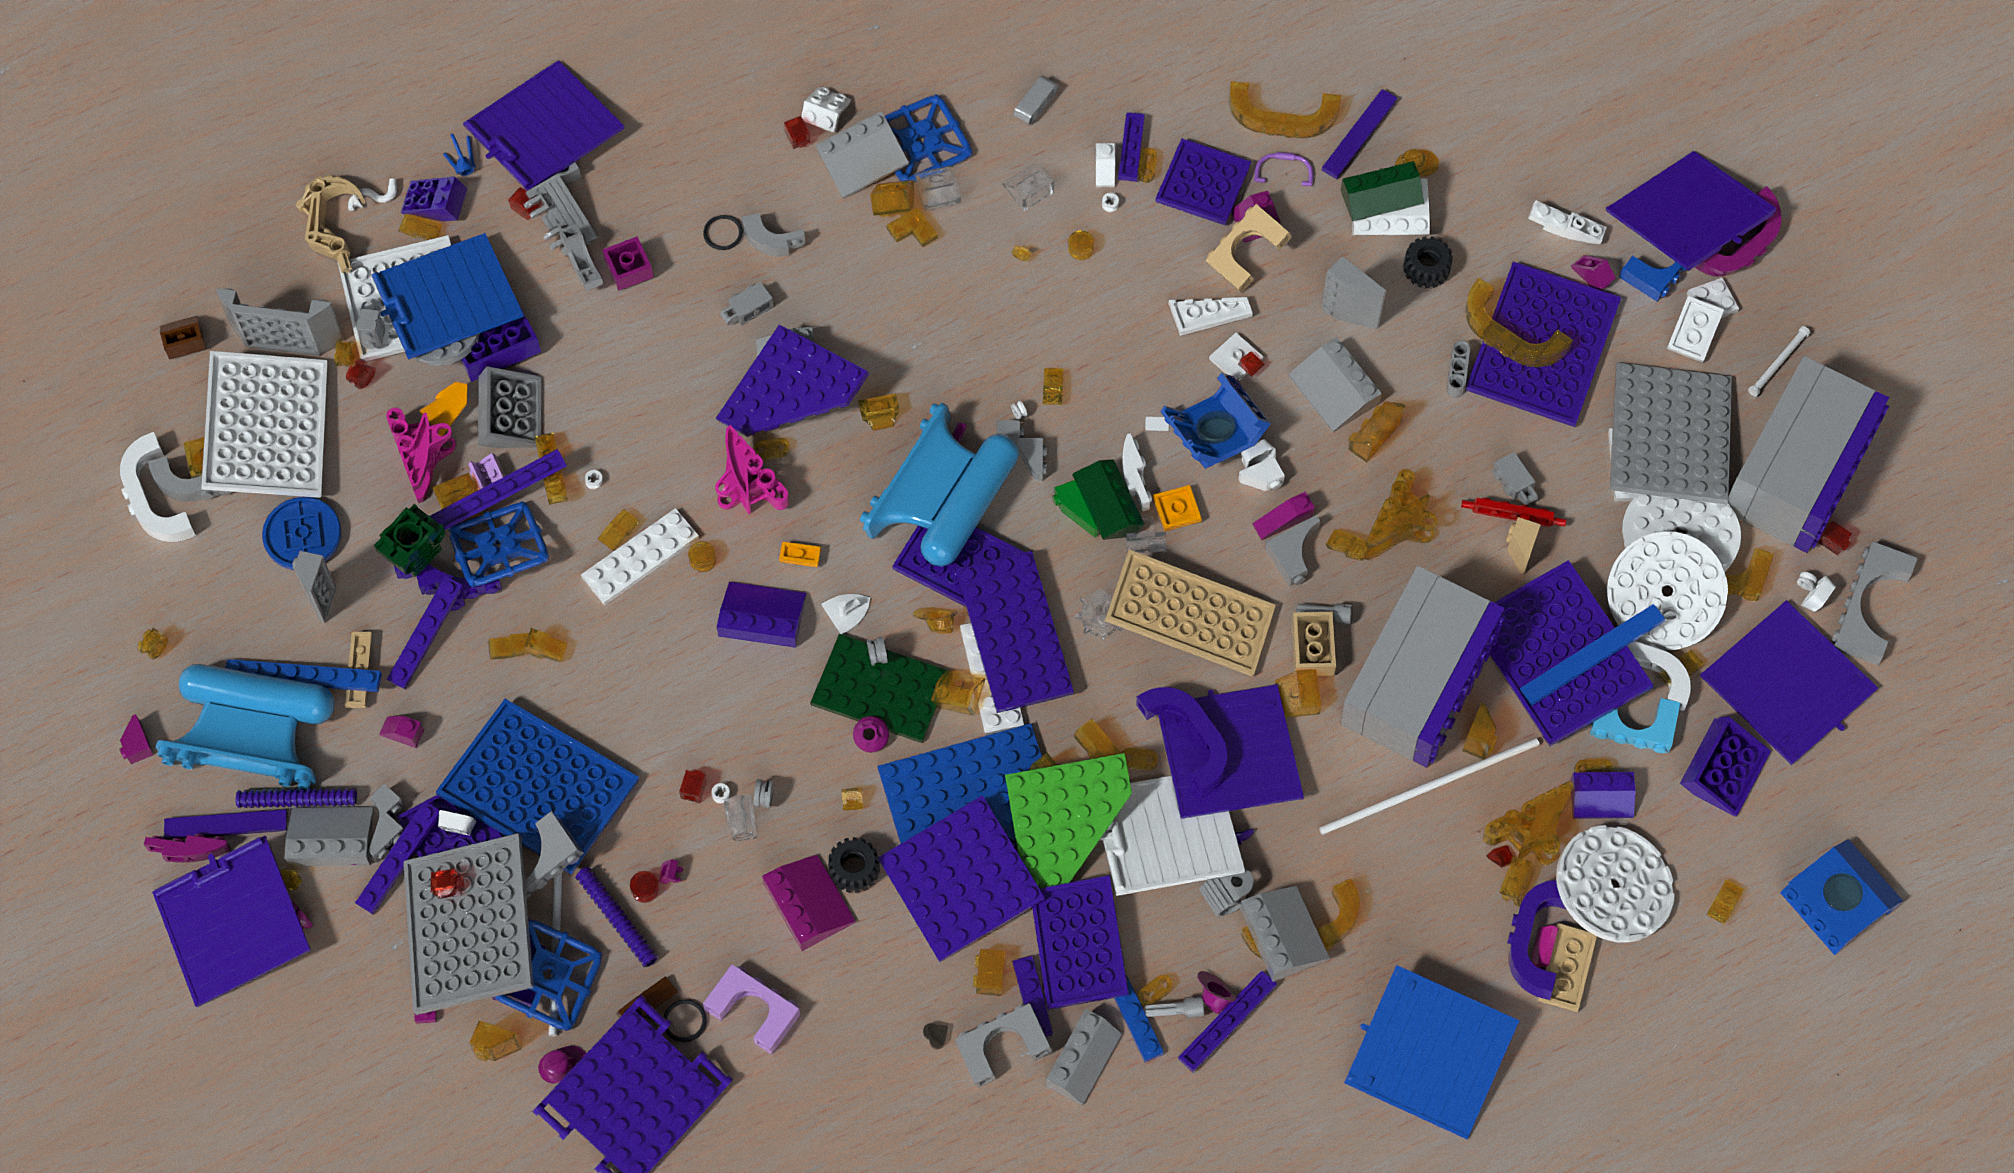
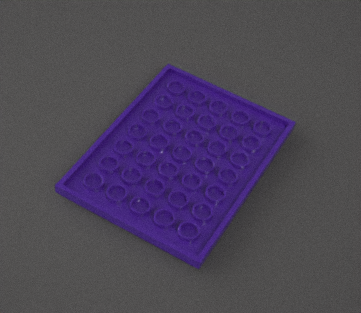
M1513 261L1465 390L1575 427L1621 297Z
M1569 560L1494 602L1505 608L1503 615L1506 617L1503 621L1504 624L1501 628L1500 638L1497 644L1493 645L1490 657L1549 747L1653 688V683L1626 646L1531 706L1520 691L1521 687L1610 632L1615 627Z

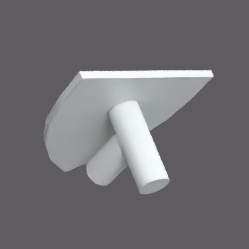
M845 594L831 598L821 605L839 633L843 635L856 627L864 618L869 608L870 597L860 594Z

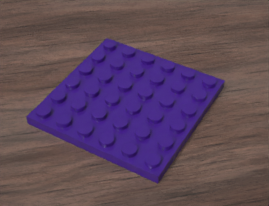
M983 795L879 857L882 867L939 962H942L1045 900V897Z

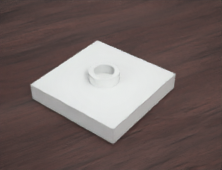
M1235 333L1209 356V360L1225 374L1234 376L1239 382L1263 360V356Z

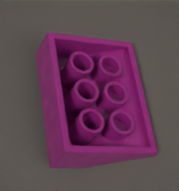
M817 854L780 866L762 876L766 890L801 951L856 923Z

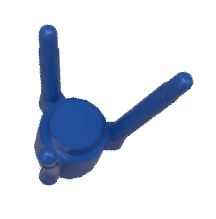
M452 133L450 136L459 155L457 164L454 163L447 153L443 155L455 169L456 174L468 176L476 168L470 136H466L468 159L463 156L458 142Z

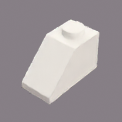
M1096 143V187H1115V143Z
M1272 457L1239 471L1238 480L1242 484L1268 491L1280 488L1284 483L1285 475L1275 457Z

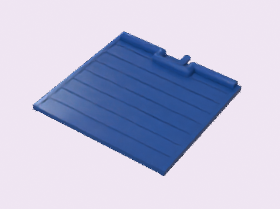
M486 233L371 275L386 310L380 312V315L382 317L389 315L408 360L524 317Z
M1396 965L1370 1025L1368 1026L1364 1023L1360 1025V1028L1366 1031V1034L1344 1083L1462 1138L1468 1139L1519 1020Z

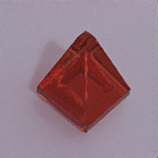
M1251 351L1240 359L1238 365L1253 377L1265 363Z
M1507 845L1495 848L1486 855L1489 860L1500 867L1517 863Z

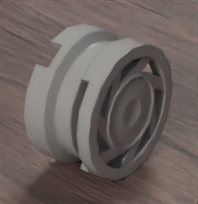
M879 636L873 641L870 638L867 639L871 665L873 666L879 662L882 664L888 663L883 636Z
M757 779L754 790V807L762 805L765 808H771L774 781L768 780V782H763V779Z

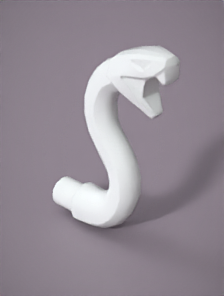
M394 178L389 179L386 195H379L368 188L359 190L363 196H369L377 202L385 203L396 196L397 180ZM355 195L349 199V211H354L353 208L356 206L363 208L359 198Z

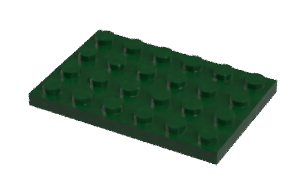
M839 634L811 699V706L855 721H859L867 716L878 717L886 723L890 733L923 743L949 679L950 671L886 650L888 663L882 664L879 662L872 666L866 642Z

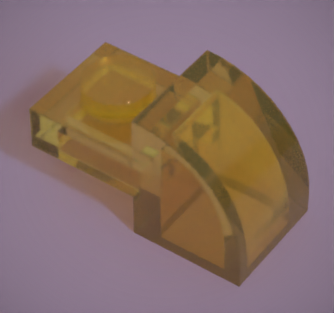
M531 628L524 647L525 650L536 658L542 659L544 657L561 663L568 643L549 637L550 634Z

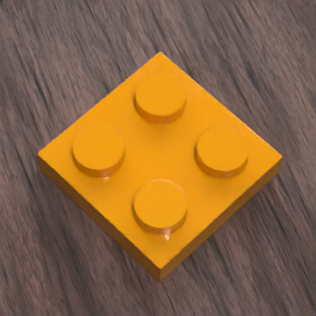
M1190 485L1153 495V501L1164 532L1201 522L1202 518Z

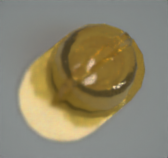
M1409 149L1400 155L1395 165L1414 161L1420 177L1434 174L1439 167L1437 156L1428 150Z
M925 607L915 610L913 616L925 620L929 630L932 632L950 634L953 632L954 616L958 611Z

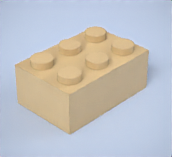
M1293 612L1291 628L1294 677L1334 676L1336 658L1333 612Z

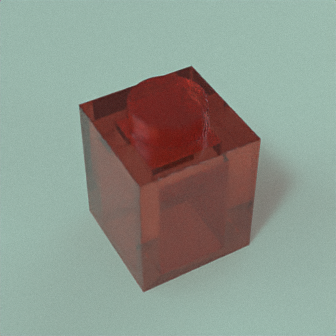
M801 116L784 122L785 133L793 149L805 147L810 143V133Z
M519 187L508 199L510 208L526 220L531 218L530 214L534 210L540 208L539 203L527 209L524 207L529 198L526 195V190L522 187Z
M1832 520L1822 533L1818 543L1838 556L1841 550L1846 551L1850 546L1851 541L1849 539L1852 533Z
M695 769L685 771L679 791L681 799L701 803L707 783L706 775L703 772Z
M455 869L431 872V892L438 899L462 895L464 879Z

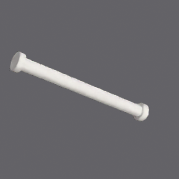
M1802 326L1799 329V333L1755 385L1750 386L1748 392L1752 396L1757 397L1760 394L1761 388L1800 342L1810 335L1811 332L1807 327Z

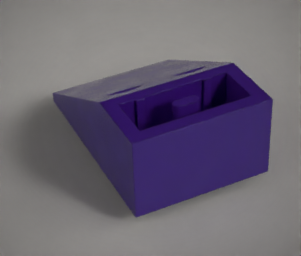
M455 176L413 180L410 182L401 213L442 222L456 221L459 218L468 188Z

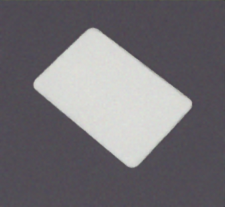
M1147 416L1145 430L1168 431L1169 424L1165 422V417Z

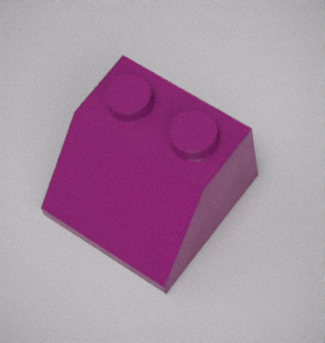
M1268 190L1250 195L1231 211L1235 222L1241 221L1245 217L1246 211L1257 204L1279 224L1281 222ZM1250 235L1242 240L1245 243L1262 238V236Z

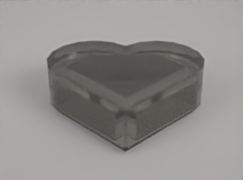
M934 1023L924 1026L923 1035L929 1040V1044L933 1049H941L945 1045L948 1026Z

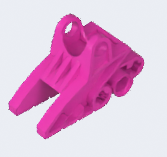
M396 407L388 410L386 418L419 504L424 502L429 492L435 466L440 460L454 452L456 442L451 437V427L446 423L431 426L427 413H423L420 422L407 424L403 411ZM440 429H448V433L446 435H438V431ZM447 441L453 443L452 447L449 449H444L442 447V445Z
M729 425L725 433L727 452L726 472L715 485L716 493L719 495L717 498L719 507L727 510L741 503L747 513L751 514V505L764 499L777 510L786 509L789 505L787 489L779 482L771 469H763L761 457ZM725 484L723 490L719 491L720 485ZM723 497H730L732 499L727 505L721 503Z

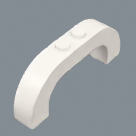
M152 432L134 441L125 451L120 464V476L124 488L121 490L125 499L130 500L131 504L128 505L131 515H136L140 525L150 536L167 542L183 541L196 536L186 512L172 517L155 515L150 508L140 482L141 471L148 464V461L164 456L155 433Z
M1637 640L1627 645L1641 667L1656 671L1666 679L1669 687L1667 700L1680 702L1679 710L1684 711L1690 696L1691 684L1688 672L1683 664L1675 656L1658 649L1655 645H1645Z

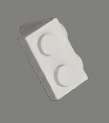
M818 87L804 101L801 120L834 133L838 127L840 114L850 104L851 99L843 94L829 91L827 88Z

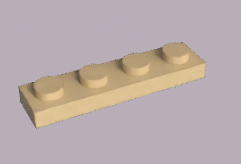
M352 632L348 668L370 670L372 632ZM346 690L345 707L366 708L368 691Z

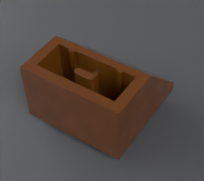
M198 316L160 326L162 343L169 360L206 349Z

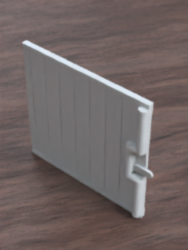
M1171 776L1130 783L1132 795L1100 839L1104 843L1116 896L1245 873L1229 811L1180 819Z

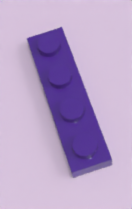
M1126 112L1118 180L1137 182L1145 114Z
M1029 956L1013 960L1012 964L1023 1004L1027 1005L1030 1003L1045 1036L1053 1035L1033 957Z

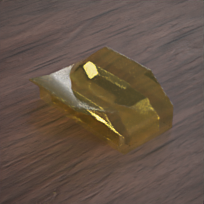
M896 393L858 400L862 420L867 422L873 431L894 426L896 416L900 413Z

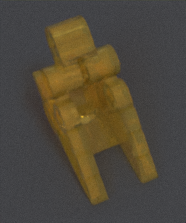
M1403 469L1398 473L1395 482L1392 484L1389 498L1384 501L1377 520L1366 540L1365 546L1367 547L1363 553V559L1370 560L1380 556L1405 540L1420 543L1432 541L1434 537L1433 529L1436 528L1438 520L1435 514L1426 510L1430 495L1427 494L1419 498L1411 493L1415 480L1413 471ZM1425 518H1431L1433 519L1434 524L1429 526L1428 524L1423 522V520ZM1429 531L1431 536L1423 538L1420 532Z
M1568 781L1560 785L1558 789L1555 787L1547 791L1546 794L1543 793L1535 797L1534 800L1531 799L1525 802L1521 808V813L1513 809L1508 810L1504 816L1489 822L1483 832L1484 842L1493 846L1509 840L1519 851L1518 860L1533 852L1541 864H1552L1556 858V853L1560 849L1556 828L1573 788L1572 782ZM1523 818L1530 821L1529 826L1526 823L1523 824ZM1544 852L1547 855H1552V859L1544 860L1541 857V853Z

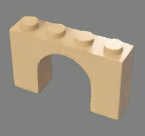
M1257 204L1246 211L1245 217L1234 224L1231 233L1225 235L1220 240V245L1216 249L1211 250L1206 259V262L1241 293L1252 283L1254 278L1236 262L1235 249L1238 243L1247 236L1259 235L1280 251L1292 238L1291 234Z

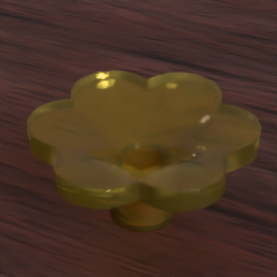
M288 868L281 870L287 889L297 890L298 886L302 883L298 872Z

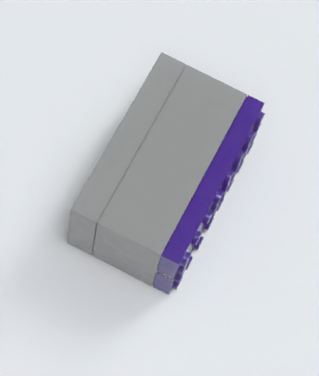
M1803 356L1729 494L1727 503L1735 512L1737 519L1791 546L1794 545L1795 548L1805 553H1808L1810 547L1815 548L1889 408V405L1886 403L1890 397L1877 391L1875 392V390Z
M1417 565L1344 701L1341 725L1426 768L1429 763L1433 764L1438 755L1439 746L1442 747L1447 738L1444 735L1446 730H1451L1456 721L1453 718L1455 713L1461 712L1466 697L1470 695L1475 680L1479 678L1483 670L1484 662L1488 661L1493 645H1496L1500 638L1501 628L1506 617L1503 615L1505 608L1440 576L1438 577V575Z

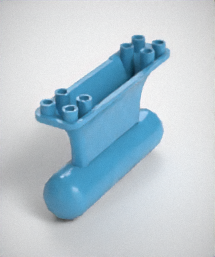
M934 403L929 412L932 417L930 420L923 419L920 424V429L923 430L920 438L887 489L883 491L880 497L873 496L870 502V506L873 508L870 513L866 511L862 513L860 522L864 523L863 531L871 539H875L885 527L896 523H909L928 529L922 538L921 553L929 563L942 567L950 565L961 552L1017 463L1019 448L1008 435L995 434L990 435L983 442L976 454L963 447L951 434L948 428L951 419L948 405L945 403L940 405Z
M192 664L183 670L179 677L180 694L184 699L204 706L195 725L184 736L171 741H157V756L163 758V764L173 766L176 760L181 761V767L185 769H193L194 764L272 776L279 779L278 784L281 786L290 787L291 781L298 782V788L304 790L310 789L312 784H316L317 778L314 771L302 765L297 757L295 733L298 722L314 725L322 724L330 719L334 711L335 700L329 689L317 684L204 664Z

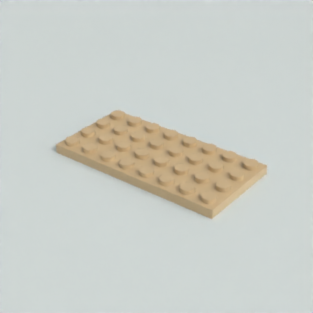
M1129 549L1104 621L1252 677L1255 673L1276 605Z

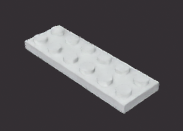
M675 508L582 573L581 577L605 606L699 540V535Z
M971 623L960 625L985 736L1023 726L1024 722L1020 708L996 713Z

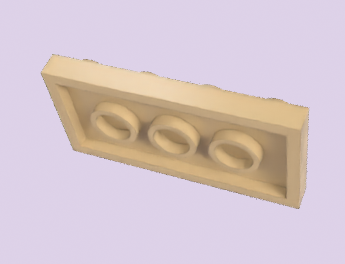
M1557 923L1558 932L1550 963L1545 968V971L1556 973L1553 992L1550 1000L1538 997L1537 1001L1578 1012L1597 936L1584 930Z

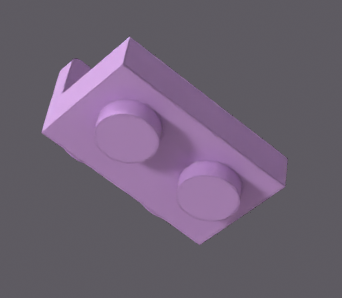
M491 453L478 463L472 461L468 463L471 469L470 474L478 485L477 490L505 476L496 454Z

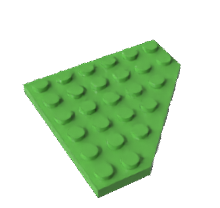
M1125 753L1005 775L1018 854L1038 888L1070 883L1132 795Z

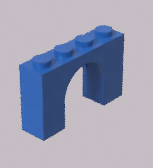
M1632 256L1622 268L1619 278L1657 302L1661 296L1665 297L1668 294L1669 286L1672 283L1676 284L1681 276L1680 272L1687 269L1676 261L1668 268L1657 269Z

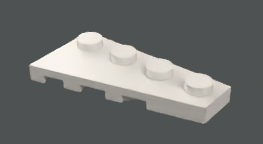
M1247 297L1222 298V300H1212L1210 298L1204 299V301L1186 299L1181 302L1169 300L1168 302L1180 336L1249 318L1253 314Z

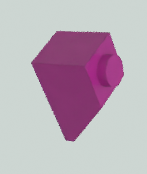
M1583 255L1571 265V268L1591 287L1603 289L1608 287L1610 282L1615 279L1606 259Z
M136 714L132 715L120 739L122 748H119L123 759H128L130 764L154 755L141 721Z
M388 716L379 735L417 748L424 729L421 722L411 718Z

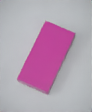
M1553 925L1539 927L1531 962L1536 967L1549 966L1558 928Z

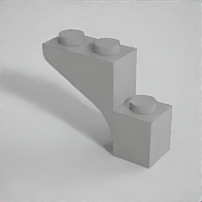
M997 420V434L1008 435L1015 441L1019 448V455L1034 480L1043 481V474H1047V463H1043V457H1047V445H1043V438H1024V428H1020V421Z
M386 784L380 786L369 797L372 804L379 810V820L369 848L372 859L376 863L380 859L386 858L404 831L392 818V816H396L401 812L404 806L403 802Z

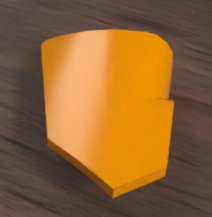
M454 382L439 392L433 402L419 410L421 416L423 413H427L431 426L439 423H446L451 426L467 405L468 385ZM440 429L438 435L444 436L448 429Z

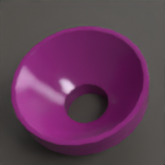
M867 716L859 720L855 725L853 739L861 750L869 753L877 752L886 746L889 740V729L882 719ZM867 728H872L875 732L872 740H866L864 737V731Z

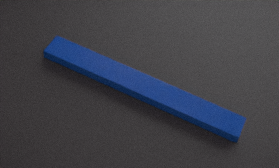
M1652 604L1520 688V691L1530 705L1533 706L1665 622L1664 616Z

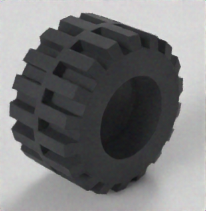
M1427 236L1422 237V240L1417 238L1415 243L1411 242L1409 248H1407L1403 270L1406 273L1407 279H1411L1412 284L1417 283L1418 287L1425 286V288H1430V286H1433L1435 288L1438 286V283L1442 285L1449 277L1453 261L1451 248L1447 249L1448 244L1446 242L1443 244L1439 238L1438 240H1435V237L1432 236L1430 239ZM1423 258H1430L1437 263V265L1428 267L1421 264L1419 260Z
M853 837V840L850 841L849 838H845L844 843L839 841L837 848L833 847L831 849V854L828 857L830 878H832L835 886L838 884L840 890L846 888L848 893H851V890H855V893H860L859 889L866 891L868 890V885L871 887L874 885V880H877L879 877L880 865L877 851L875 848L873 849V845L870 842L866 844V840L862 838L858 841L857 837ZM849 858H860L866 863L865 867L857 873H849L842 868L843 863Z

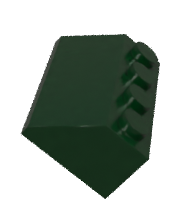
M1414 161L1342 179L1340 191L1352 222L1424 204L1421 179Z
M1114 459L1099 460L1072 474L1103 540L1133 537L1144 526V521Z

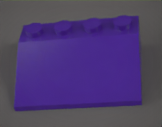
M524 312V317L480 333L478 342H475L471 348L472 351L460 360L471 382L478 380L479 375L486 367L503 369L541 352L538 339Z
M729 582L720 608L717 623L718 637L796 648L806 593Z
M1729 716L1714 718L1680 784L1698 798L1736 817L1771 751Z

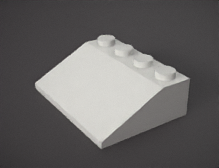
M1420 178L1424 204L1353 221L1352 235H1429L1427 178Z

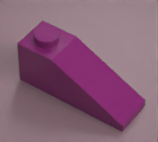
M1305 491L1286 500L1252 525L1262 541L1313 517L1315 507Z

